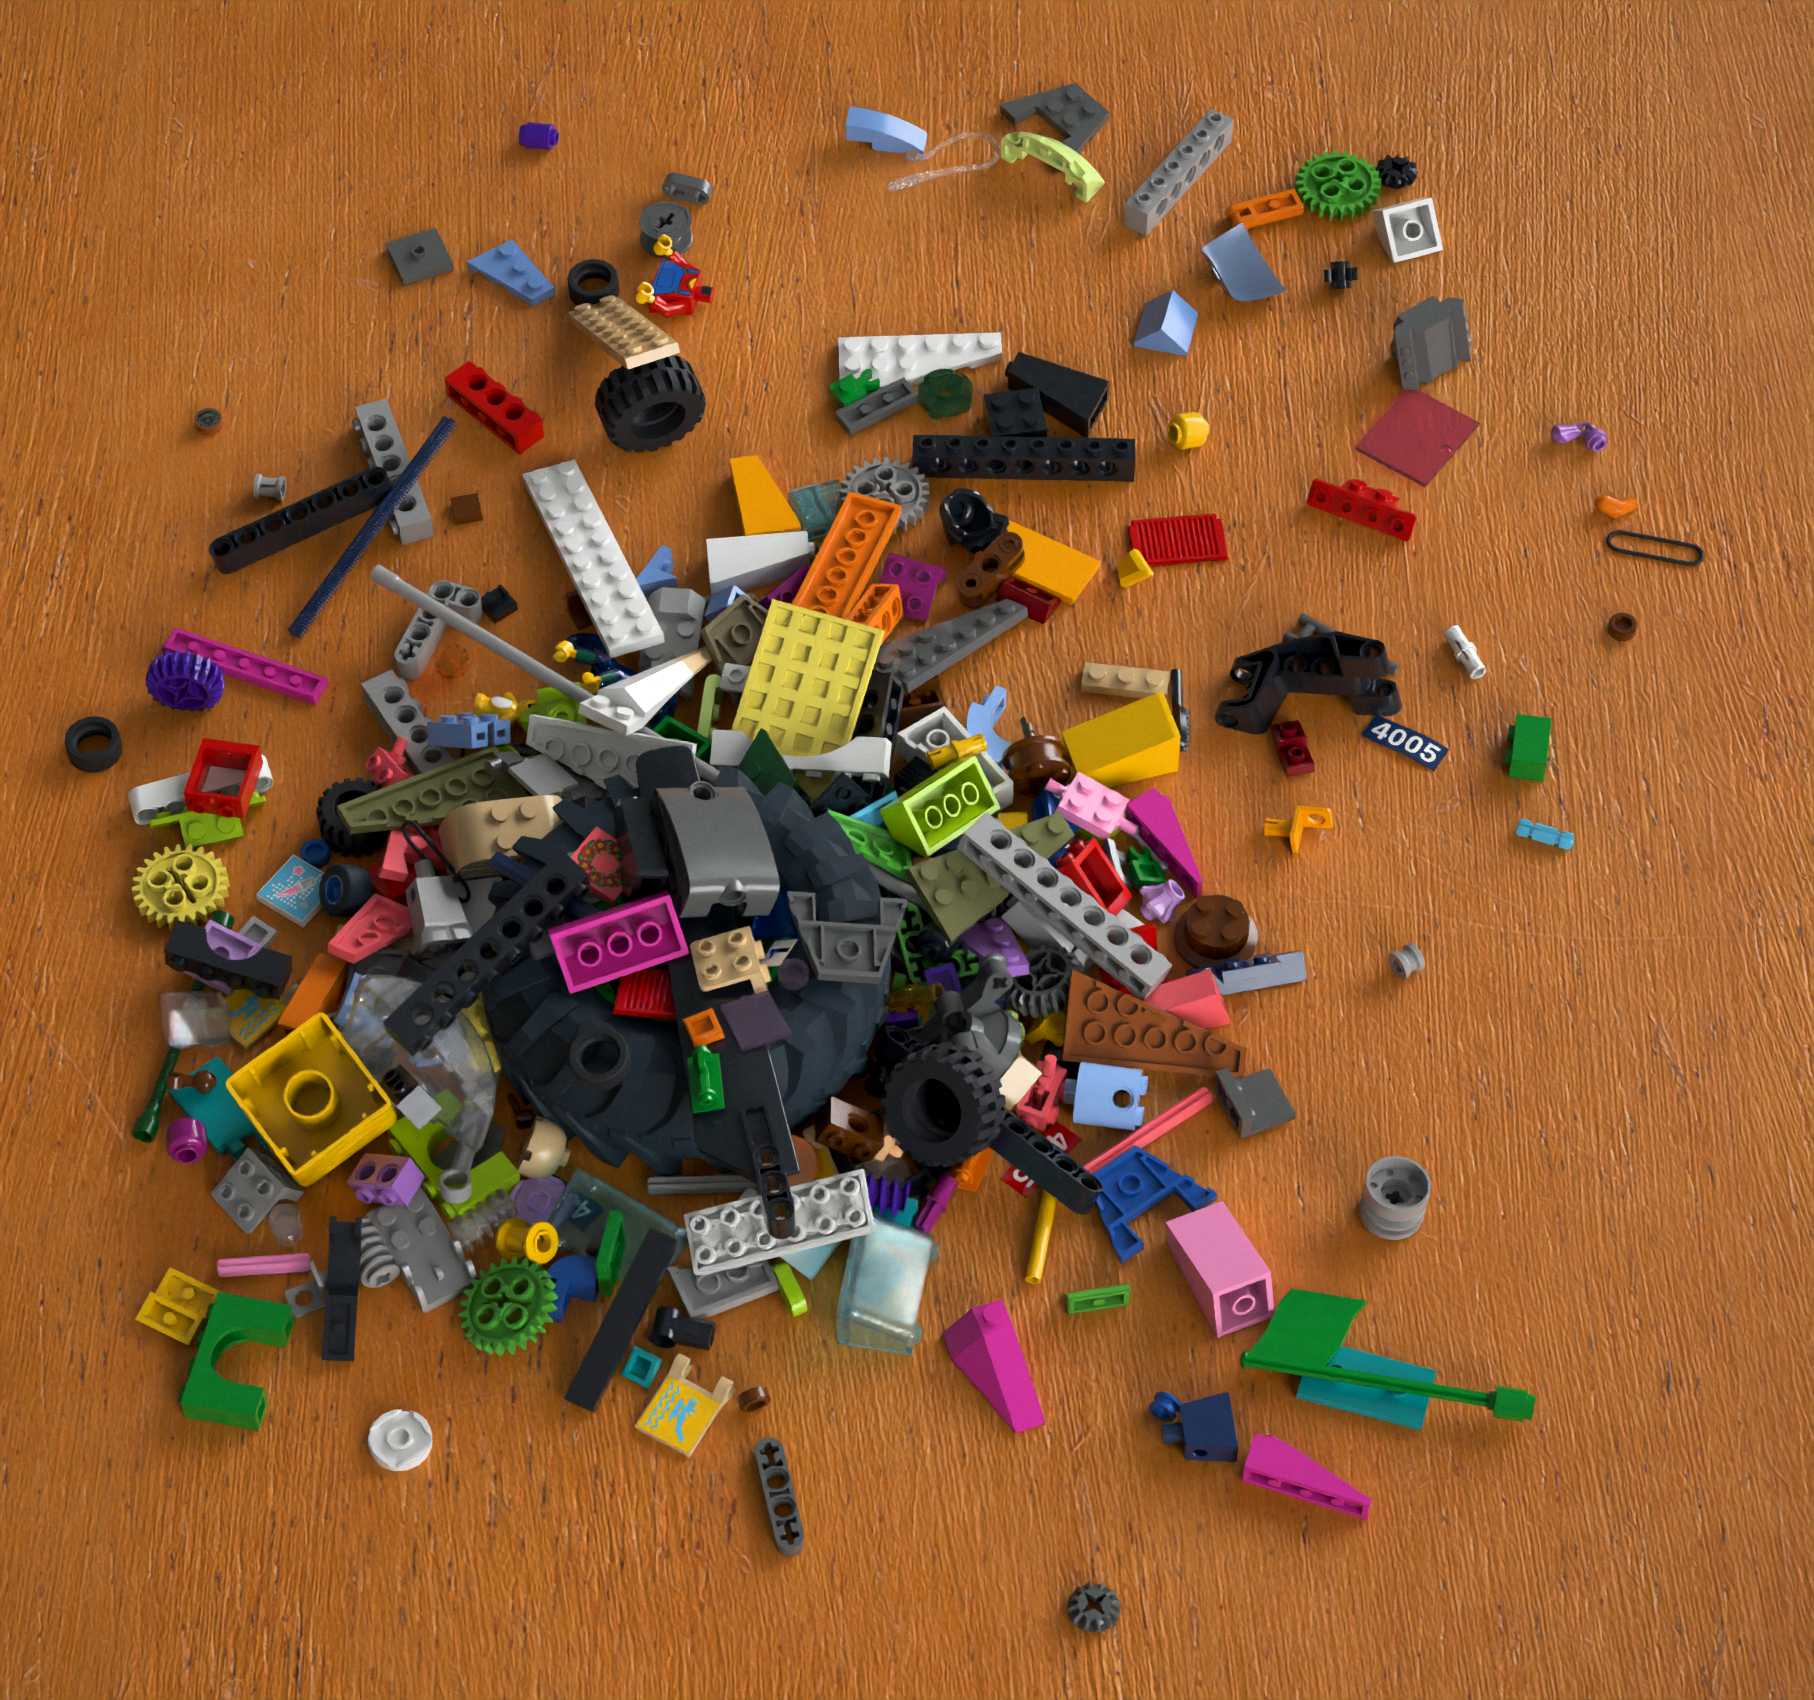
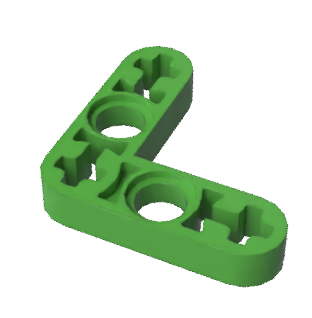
M907 902V913L914 914V917L910 920L911 929L918 927L919 931H910L902 935L901 931L907 930L906 922L902 919L896 936L910 984L915 988L925 989L928 988L927 981L921 982L920 977L915 978L913 975L918 970L916 961L912 964L909 962V960L920 959L923 955L920 952L911 953L905 947V943L909 938H918V934L923 930L924 925L918 907L913 903ZM962 949L956 950L949 958L959 964V971L957 972L959 980L974 977L979 970V964L972 963L968 965L969 971L965 972V962L961 956L966 955V961L975 959L976 955L973 953L967 954ZM921 960L923 971L943 964V962L935 963L929 960Z

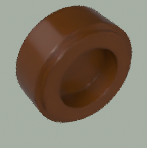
M1617 613L1609 620L1608 633L1618 641L1631 640L1636 635L1637 620L1630 614Z
M755 1387L742 1392L737 1397V1401L741 1411L754 1412L766 1407L770 1403L771 1398L766 1387Z

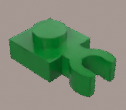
M866 369L857 379L850 374L829 385V393L843 408L867 396V392L878 390L880 388V379L868 381L872 378V370Z
M1130 846L1126 853V859L1129 862L1127 869L1136 889H1140L1143 886H1157L1166 883L1158 861H1150L1151 852L1148 847H1143L1139 854L1135 851L1134 846Z

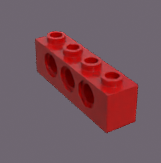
M467 361L444 378L447 397L519 455L544 438L543 419L536 411L532 412L519 397H514L506 391L500 382H495L490 378L483 368Z

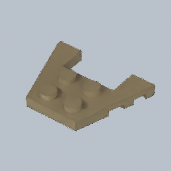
M744 594L734 600L701 630V634L721 678L726 663L747 666L754 659L769 610ZM727 692L732 706L737 713L742 693Z

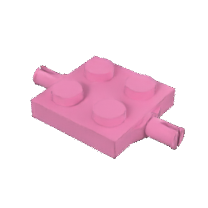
M1080 772L1077 773L1072 783L1066 787L1052 780V778H1050L1045 787V790L1060 797L1055 813L1061 812L1066 820L1103 840L1109 838L1111 833L1116 831L1117 828L1133 837L1139 825L1123 818L1126 804L1130 799Z

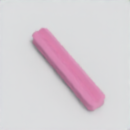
M308 1253L223 1258L217 1261V1272L219 1277L306 1272L310 1270L308 1262L311 1261Z

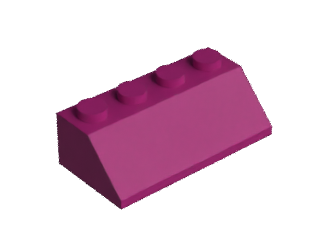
M667 889L548 929L570 994L689 954Z

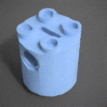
M1081 1062L1077 1080L1066 1078L1063 1103L1074 1104L1073 1123L1135 1131V1127L1141 1126L1143 1123L1144 1107L1139 1106L1140 1095H1146L1148 1076H1142L1141 1069ZM1118 1090H1125L1130 1094L1131 1101L1127 1107L1117 1104L1115 1095Z

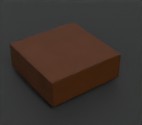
M478 493L450 498L455 525L483 520Z

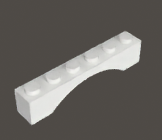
M713 730L710 765L721 771L722 766L737 769L753 741L742 731ZM857 736L846 745L828 753L807 757L782 756L793 773L805 774L804 777L808 779H822V775H834L833 779H835L841 772H845L850 778L851 776L863 777V781L880 782V778H889L892 743L887 738Z

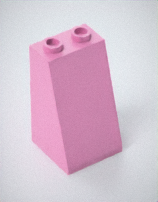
M1223 1201L1165 1222L1168 1245L1217 1338L1272 1318L1274 1314L1271 1271Z

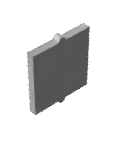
M547 753L540 754L531 759L525 758L523 762L508 768V773L533 796H562V793L578 786V782Z

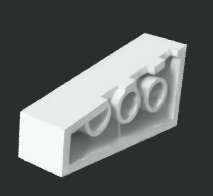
M944 706L897 733V754L908 762L914 756H918L928 763L927 752L950 745V741L953 740L961 741L970 738L971 735ZM986 751L972 755L976 756L999 803L1000 809L993 813L995 814L1013 803L1014 782ZM949 764L944 765L943 767L937 768V770L940 771V770H942L943 768H945L946 766H948Z

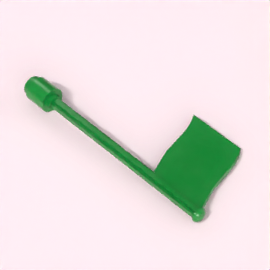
M1292 1288L1278 1304L1265 1333L1249 1353L1247 1350H1244L1239 1358L1240 1366L1243 1369L1247 1366L1487 1407V1410L1493 1411L1492 1417L1518 1422H1523L1524 1419L1532 1420L1536 1395L1528 1394V1390L1497 1385L1496 1391L1485 1393L1327 1366L1341 1349L1353 1320L1367 1306L1368 1301Z

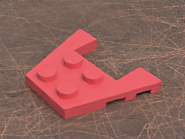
M440 825L420 827L443 854L438 830ZM406 828L410 839L425 857L431 860L432 865L435 868L446 870L444 862L415 828ZM402 829L389 830L386 841L387 846L382 857L383 862L378 876L404 882L408 875L406 862L415 864L422 859L406 841Z

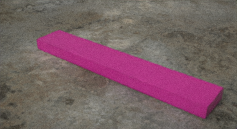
M174 628L162 647L163 655L165 651L174 653L175 650H178L181 653H186L188 650L191 654L199 653L200 657L203 658L210 657V662L218 663V668L223 670V675L313 705H317L329 685L328 678L178 628Z

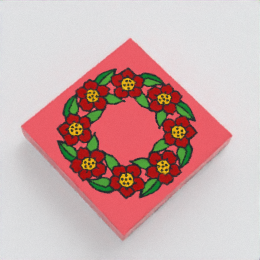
M596 826L571 856V859L589 874L591 884L589 891L613 906L623 894L617 839Z

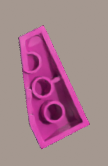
M1002 1299L970 1309L942 1333L953 1364L969 1377L971 1384L977 1391L980 1390L991 1402L992 1408L1014 1433L1045 1424V1418L1022 1350Z

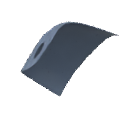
M1243 222L1220 235L1201 249L1218 284L1225 293L1235 300L1254 301L1289 291L1281 285L1254 245Z

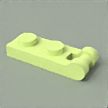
M716 674L709 675L705 680L697 730L699 734L712 740L713 730H717V728H714V722L720 721L721 705L719 704L724 700L723 691L720 689L721 677Z

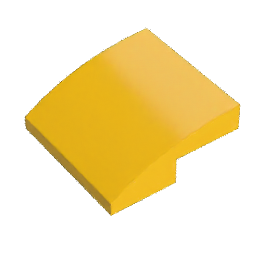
M169 1267L155 1293L150 1291L135 1320L190 1347L198 1338L200 1331L206 1328L208 1306L210 1303L215 1302L217 1293L221 1291Z

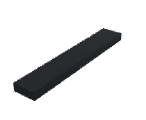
M649 1228L564 1397L566 1401L591 1413H595L680 1243L677 1239Z

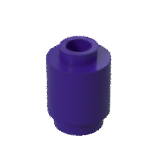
M528 122L520 126V145H524L528 149L552 150L554 145L557 146L559 131L555 130L553 124Z

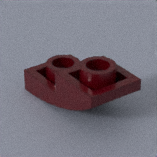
M1299 720L1271 725L1274 744L1286 777L1315 772L1314 761L1307 748L1306 735Z

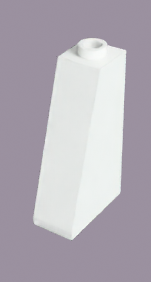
M807 531L706 539L711 595L732 585L737 586L744 592L785 579L804 564H807L810 568V559H815L814 542H808Z

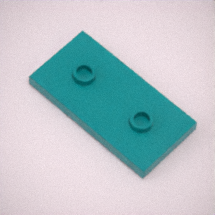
M1343 1346L1327 1365L1434 1384L1437 1372L1429 1368ZM1301 1376L1296 1395L1298 1399L1417 1430H1422L1430 1397L1306 1376Z

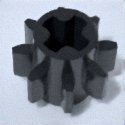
M1350 261L1330 262V269H1324V282H1331L1332 289L1352 288L1351 281L1358 280L1357 267H1351Z

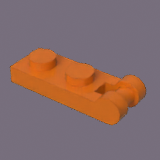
M1290 189L1232 204L1226 208L1225 215L1229 221H1232V228L1243 222L1246 230L1252 227L1302 215L1304 213V206L1295 189Z

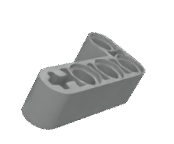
M441 580L433 583L426 595L475 624L482 620L481 596L473 588ZM420 607L394 653L398 676L405 681H414L422 675L448 627L447 623Z

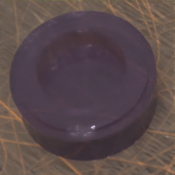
M797 958L783 961L778 967V981L780 985L788 990H799L805 987L809 981L808 965L803 960Z

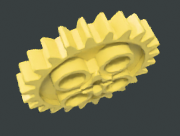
M177 844L173 852L168 847H164L165 854L162 856L154 852V861L144 859L146 868H137L138 876L133 877L134 887H132L135 906L139 908L140 915H146L149 923L156 920L158 928L168 923L171 931L174 929L177 920L185 923L191 922L192 925L197 926V920L199 919L206 923L208 922L207 914H212V912L216 911V906H225L223 898L229 897L228 887H230L226 867L222 865L221 859H215L212 851L205 855L202 846L194 852L192 844H189L186 850H181V846ZM168 871H171L172 874L175 876L177 884H175L173 876L170 875L171 873H169ZM186 890H187L188 898H189L190 900H192L194 903H191V902L187 899V896H186V893H185Z

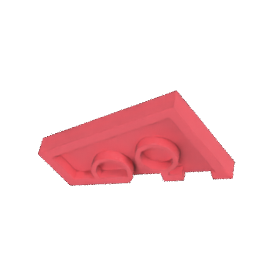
M374 893L328 943V953L354 964L413 932L409 908Z

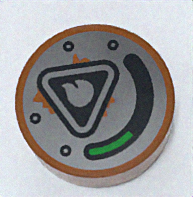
M202 409L195 415L196 429L203 435L216 434L223 427L221 413L216 409Z

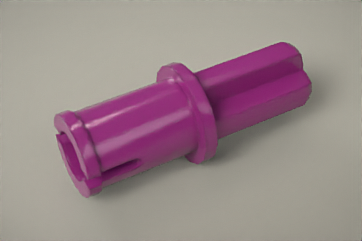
M940 1176L930 1196L924 1198L925 1204L913 1223L917 1231L928 1234L939 1215L947 1210L946 1204L955 1188L958 1187V1183L950 1176Z

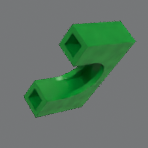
M218 1292L215 1302L210 1303L206 1314L207 1325L205 1331L201 1330L197 1340L198 1352L196 1358H191L189 1362V1379L187 1385H183L180 1389L178 1403L182 1405L185 1418L259 1431L268 1405L264 1388L227 1381L215 1372V1366L224 1351L239 1343L256 1342L286 1348L295 1322L292 1307L288 1304Z

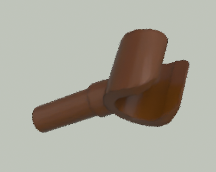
M508 1094L507 1099L513 1108L517 1128H531L533 1124L531 1109L521 1110V1106L514 1094Z

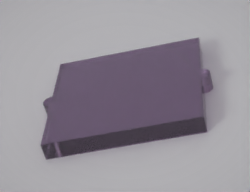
M768 990L748 997L743 995L739 1000L720 1006L722 1014L743 1051L762 1045L769 1046L771 1042L791 1036V1031Z

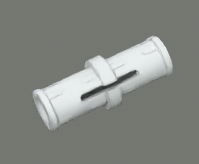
M1458 625L1448 628L1444 633V637L1455 651L1454 656L1456 660L1462 662L1470 678L1478 679L1486 673L1487 668L1476 654L1477 649L1474 644L1467 640Z

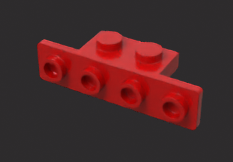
M1315 478L1312 481L1306 501L1307 505L1404 541L1411 539L1417 520L1416 514L1398 508L1400 498L1393 496L1392 492L1385 489H1373L1368 487L1364 481L1357 479L1348 480L1340 487Z

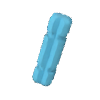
M1520 819L1517 825V835L1528 838L1529 835L1535 841L1555 846L1556 843L1559 844V848L1570 850L1574 842V834L1567 831L1560 833L1559 829L1540 823L1533 825L1532 821Z

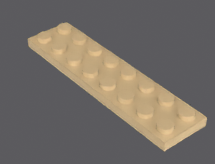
M614 295L601 298L600 303L590 305L585 303L578 305L574 308V311L568 312L572 325L627 369L680 353L677 341Z

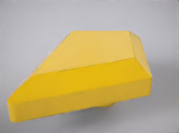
M1137 549L1131 550L1116 564L1120 584L1124 588L1153 576L1152 570Z

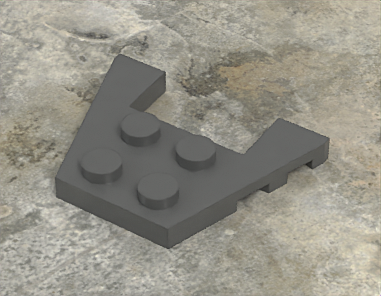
M1076 83L1000 105V113L1014 125L1035 113L1038 114L1066 138L1061 143L1070 147L1078 154L1084 150V145L1089 139L1092 140L1109 120V111Z
M787 891L786 904L816 979L879 984L907 906V899L880 897L878 901V925L816 921L815 893Z

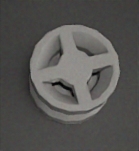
M1409 942L1403 946L1401 951H1393L1388 955V962L1392 971L1401 980L1410 977L1411 972H1419L1425 968L1424 957L1413 943Z

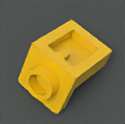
M1060 1011L1058 1016L1054 1012L1050 1013L1046 1019L1043 1014H1040L1025 1033V1039L1030 1044H1034L1041 1039L1045 1041L1048 1039L1055 1046L1061 1047L1063 1045L1066 1015Z

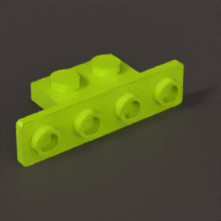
M253 792L248 808L267 804L265 795L259 796L258 792ZM187 807L183 808L184 813L172 815L171 811L155 814V819L149 821L151 829L180 823L185 848L189 844H192V848L244 837L240 818H226L222 815L207 813L198 814L188 811Z

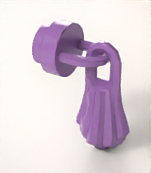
M1589 422L1574 425H1555L1551 430V439L1556 444L1566 443L1576 437L1586 435L1584 443L1589 450L1599 452L1607 445V436L1604 431L1595 429L1594 425ZM1585 426L1584 431L1579 430V427Z

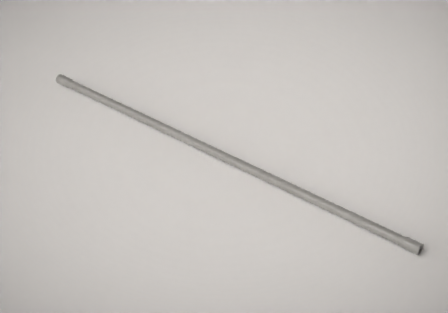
M377 565L372 570L370 579L389 591L399 594L579 704L594 697L593 694L406 583L398 575L383 566ZM646 726L634 732L662 737ZM695 756L699 776L710 783H715L720 771ZM866 859L879 885L899 897L907 899L908 902L913 903L919 909L929 914L912 886Z

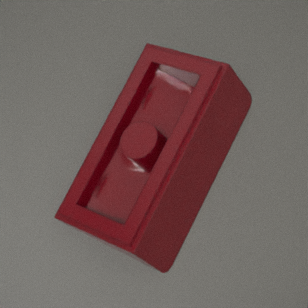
M1015 576L1001 583L996 602L1009 599L1026 606L1028 618L1044 624L1062 601L1059 597Z

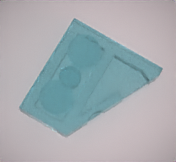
M838 479L788 493V502L800 521L802 531H807L808 540L827 535L835 520L840 490Z

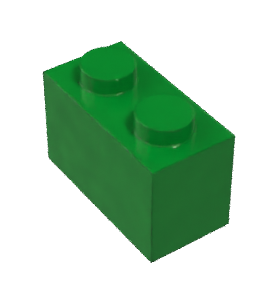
M1517 714L1515 725L1509 724L1507 742H1512V748H1506L1504 765H1510L1509 777L1544 782L1552 718Z

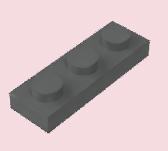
M903 377L835 411V419L848 435L852 436L919 402V394Z

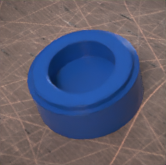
M312 839L301 847V859L317 869L326 866L331 859L329 845L323 840Z

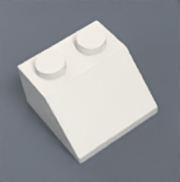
M1418 198L1372 211L1377 236L1392 263L1443 250L1432 198Z

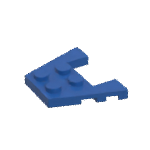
M1137 1146L1132 1147L1093 1173L1103 1184V1189L1095 1201V1206L1118 1261L1121 1264L1144 1249V1242L1127 1225L1129 1222L1173 1193L1192 1212L1205 1208L1217 1200V1193L1209 1187L1204 1189L1194 1183L1195 1179L1186 1174L1183 1176L1171 1170L1167 1163Z

